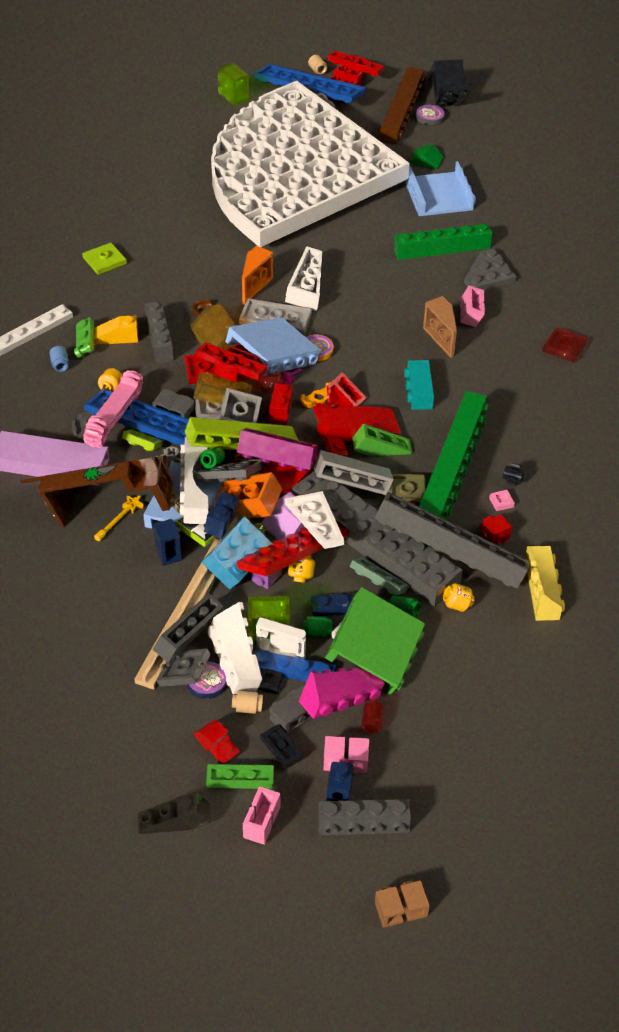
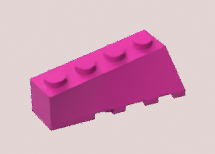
M352 667L349 671L339 668L337 672H331L330 669L323 670L322 673H318L315 670L310 672L299 702L313 719L322 716L326 717L331 713L343 711L352 706H359L370 700H376L381 695V690L385 683L382 679L361 667Z

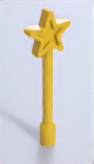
M140 495L135 498L126 496L127 502L122 504L124 510L103 530L101 529L96 533L94 538L100 541L130 510L132 513H135L136 508H144V503L140 502Z

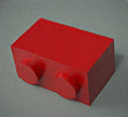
M275 383L269 408L271 424L288 425L293 401V385Z

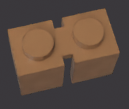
M421 880L404 882L400 885V888L383 887L375 893V905L383 928L403 923L402 914L404 913L407 921L428 917L430 905Z

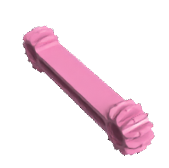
M129 370L123 374L121 382L104 405L86 423L83 435L84 443L94 448H101L105 444L108 434L132 401L138 399L143 384V376Z

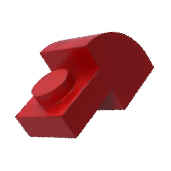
M211 720L193 734L203 748L212 753L219 764L227 763L240 752L228 737V730L216 720Z

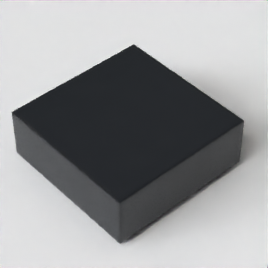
M263 669L261 673L262 681L257 690L278 694L283 673Z

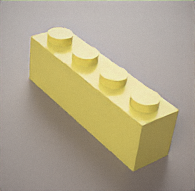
M527 546L525 559L530 561L527 575L535 620H560L561 612L565 610V603L560 598L562 588L561 584L557 582L559 573L558 569L554 567L556 563L555 554H552L551 546Z

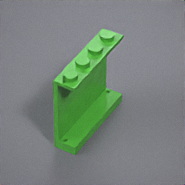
M361 587L353 597L325 658L333 662L337 655L344 657L389 683L390 689L388 694L391 695L395 689L399 690L404 683L403 674H406L410 669L411 663L409 660L415 656L418 650L415 646L424 636L422 630L425 623Z

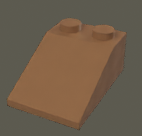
M441 296L425 303L423 329L452 358L454 357L457 329L452 304Z

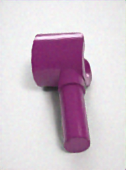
M298 368L292 372L284 371L283 375L285 377L282 380L286 384H291L294 381V375L302 372V369Z

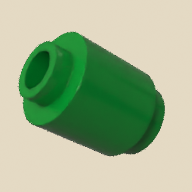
M211 447L200 454V463L205 468H213L224 461L225 453L219 447Z
M307 616L306 620L302 621V630L306 632L307 637H326L332 634V619L326 616Z

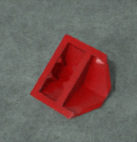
M343 372L327 386L328 404L332 405L333 408L358 406L366 399L365 395Z

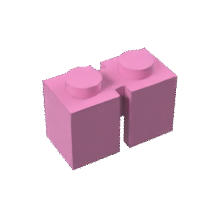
M473 286L467 287L460 298V323L473 327L478 325L485 314L483 303L484 290Z
M325 736L324 770L330 771L331 762L334 761L353 764L354 774L367 773L369 739L349 738L348 758H344L345 737Z
M259 786L253 799L252 807L249 808L243 822V838L265 845L272 824H274L280 810V793Z

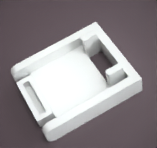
M259 618L256 624L257 650L305 659L306 632L304 630Z

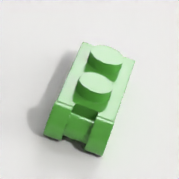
M91 317L81 320L76 324V348L74 352L78 358L84 356L87 352L91 353L94 351V320Z

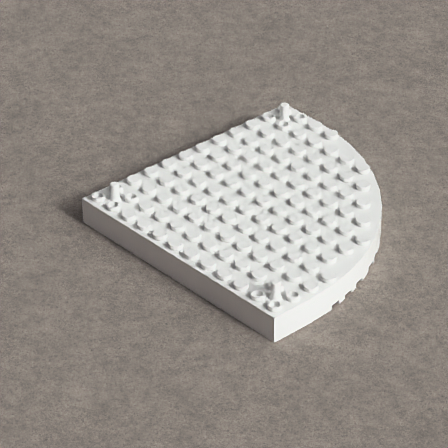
M295 81L260 96L256 102H250L248 107L240 109V113L234 114L230 118V122L224 125L223 131H220L217 141L214 143L211 156L212 186L215 197L229 221L256 245L262 247L409 178L410 163L301 83Z

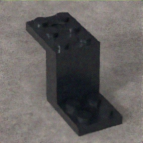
M463 59L434 61L427 76L428 81L432 80L434 83L435 105L445 107L448 104H454V106L464 104L472 88L471 84H465Z

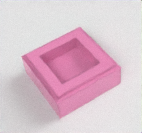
M508 490L490 494L489 499L496 511L514 507L515 502Z

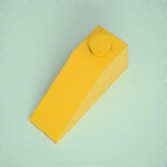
M119 316L94 328V345L138 342L136 316Z

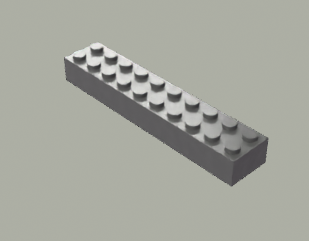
M314 471L292 487V494L294 496L323 491L337 525L347 529L348 536L344 538V542L381 569L410 585V590L435 607L443 600L444 591L448 586L454 583L461 584L462 569L425 543H419L413 537L401 534L391 526L381 524L378 520L374 519L378 510L342 484L317 477Z

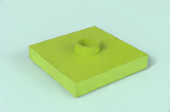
M112 243L82 253L85 261L97 275L127 264L125 257Z

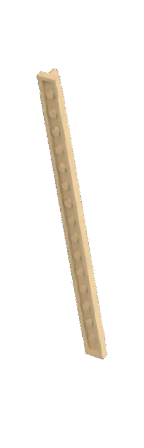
M236 514L225 535L244 516ZM220 538L214 540L206 556L221 541ZM202 563L159 637L211 590L217 577ZM155 644L135 677L136 684L153 690L162 672V664L167 663L153 651Z

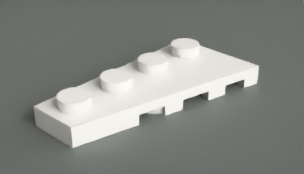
M323 491L285 498V505L324 549L344 545V538Z

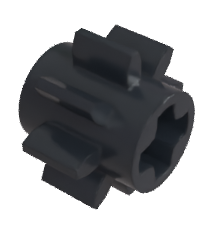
M512 463L511 466L506 465L502 479L507 480L506 484L516 486V483L521 484L525 470L520 469L521 465Z

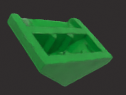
M429 144L416 149L409 159V163L437 170L443 160V155L436 146Z

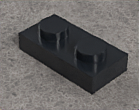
M279 724L260 734L261 741L285 770L303 759V753Z

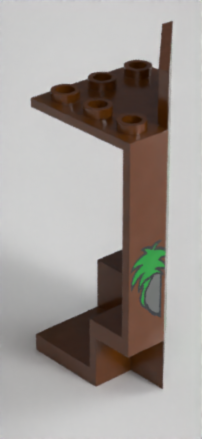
M169 455L20 480L22 484L40 481L38 493L43 497L47 508L51 510L55 521L61 527H65L71 491L74 487L122 480L128 492L151 489L162 511L170 510L173 480L167 470Z

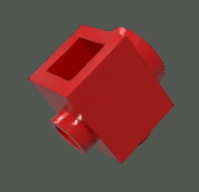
M501 514L495 517L492 515L488 516L479 525L481 527L480 537L489 542L501 545L510 539L512 526Z

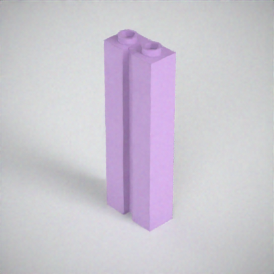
M6 431L0 432V471L39 477L108 465L109 452L106 446L94 448L86 443Z

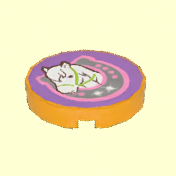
M317 334L306 337L320 349L317 362L331 357L334 346L328 337Z

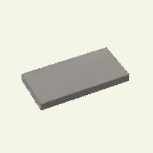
M247 298L239 318V324L243 325L282 317L302 335H305L312 316V309Z

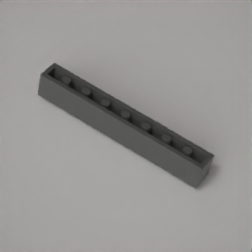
M387 492L374 518L381 524L391 526L399 533L407 534L417 542L431 546L435 551L448 554L452 559L460 560L470 568L478 569L488 577L496 578L509 587L513 586L518 589L528 571L530 561L390 492Z

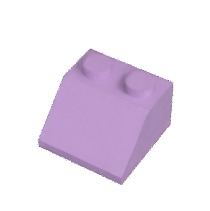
M291 492L277 500L271 516L265 517L261 523V526L277 540H282L288 534H294L305 527L285 505V498L295 497Z

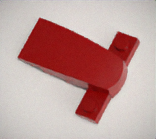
M336 50L328 55V61L334 64H341V66L334 69V75L329 77L330 79L361 86L367 73L372 76H378L384 71V65L371 62L360 56L348 55ZM335 100V101H338V102H341V103H345V102L342 101V100Z
M205 342L196 350V357L215 364L214 374L230 381L239 382L249 377L259 380L267 372L268 366L259 360V356L249 352L240 343L235 347L230 346L225 350Z
M315 403L313 407L318 421L317 432L322 441H324L327 452L348 457L344 441L353 442L352 437L363 424L399 436L401 435L394 412L390 408L368 406L333 408L332 405Z

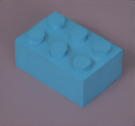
M244 516L229 530L201 563L226 587L231 589L248 573V571L237 568V561L244 558L246 554L259 551V548L267 547L273 543Z

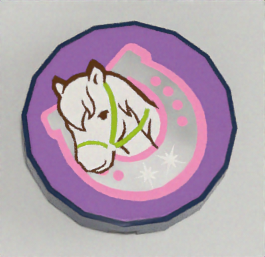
M213 661L206 662L196 684H187V689L190 693L202 699L204 697H209V699L221 695L227 688L224 670L221 669L220 664Z

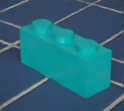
M410 360L407 363V368H404V378H407L405 386L406 390H409L407 392V402L411 403V410L433 409L434 393L429 360Z

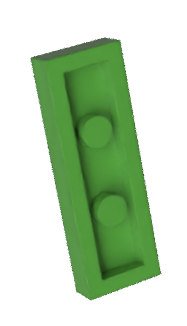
M207 764L206 786L207 788L258 789L260 786L266 789H273L274 765Z

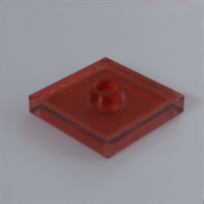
M556 327L544 344L542 352L574 363L587 344L588 338Z

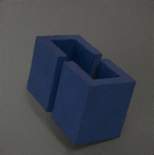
M222 491L207 515L204 532L222 539L237 514L240 498Z
M168 519L154 523L155 548L162 565L166 566L182 561L180 535L173 520Z

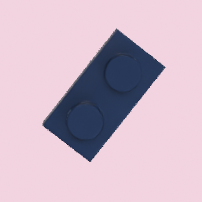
M351 593L311 596L313 616L346 614L352 602Z

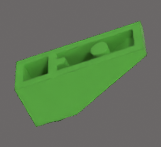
M363 424L352 437L354 451L368 456L409 455L412 453L410 439Z

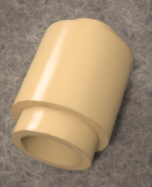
M319 55L310 57L308 64L316 74H324L327 70L324 60Z
M237 691V695L232 697V708H236V712L256 714V712H261L263 695H258V692Z

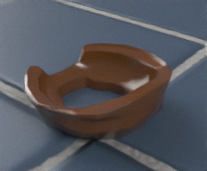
M207 299L196 301L191 306L193 314L203 321L214 318L218 311V307H214L211 301ZM210 309L213 311L211 315H202L199 313L201 310Z

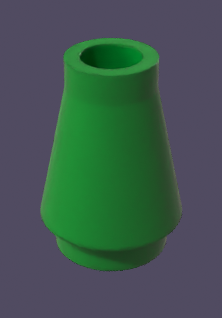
M393 595L390 599V604L413 617H416L420 612L421 603L416 598Z

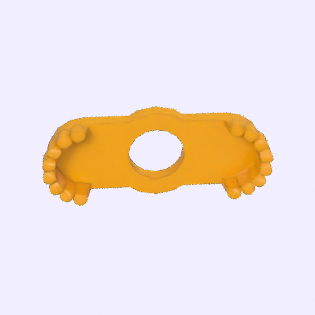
M331 382L326 383L325 388L313 391L306 397L305 394H302L300 397L302 406L311 408L314 407L315 403L323 404L327 402V386ZM321 394L324 398L318 400L314 396Z

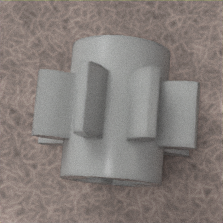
M171 446L163 450L164 454L161 456L169 455L167 468H169L172 461L180 463V448Z

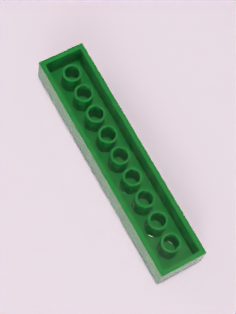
M466 391L419 506L447 521V515L451 516L452 502L456 503L458 497L457 489L461 490L463 484L462 476L466 477L468 471L467 464H471L472 451H476L478 443L476 440L481 438V427H485L487 417L484 416V414H487L489 406L486 403L487 396Z

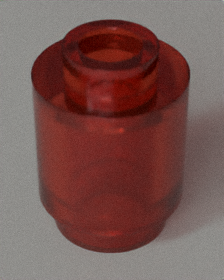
M371 700L364 704L361 724L363 730L367 733H378L383 726L385 707L379 701Z

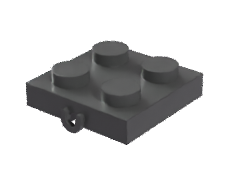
M208 649L181 651L169 663L162 664V672L157 679L160 687L196 684L211 655Z

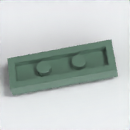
M363 557L352 560L350 567L356 570L355 572L358 575L368 577L373 584L383 586L392 595H401L408 591L410 585Z

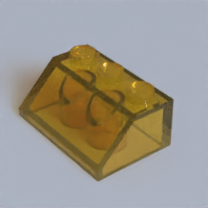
M221 303L205 308L190 325L201 346L207 342L227 350L230 346L235 347L237 345H228L225 342L229 327L236 325Z
M200 371L193 399L222 405L227 388L251 394L252 385L240 381H230Z

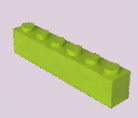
M190 417L185 429L189 445L211 448L216 446L221 449L237 450L241 430L245 428L298 440L292 426Z

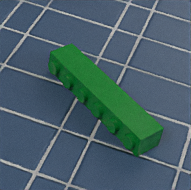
M488 224L397 234L394 240V252L397 260L490 249L492 231Z

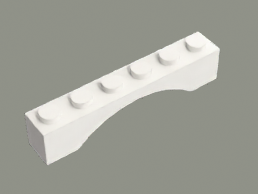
M185 437L184 445L181 444L180 515H184V523L205 524L208 515V496L196 485L193 479V472L203 467L200 463V454L207 450V447L190 446L187 437Z

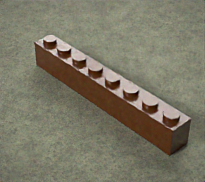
M407 67L380 129V142L397 144L399 139H402L406 123L409 122L413 107L416 105V99L419 98V92L422 91V86L425 84L426 76L424 75V69Z

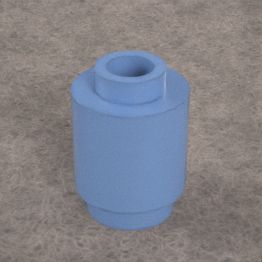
M63 346L53 347L49 351L52 367L58 372H63L69 366L67 350Z

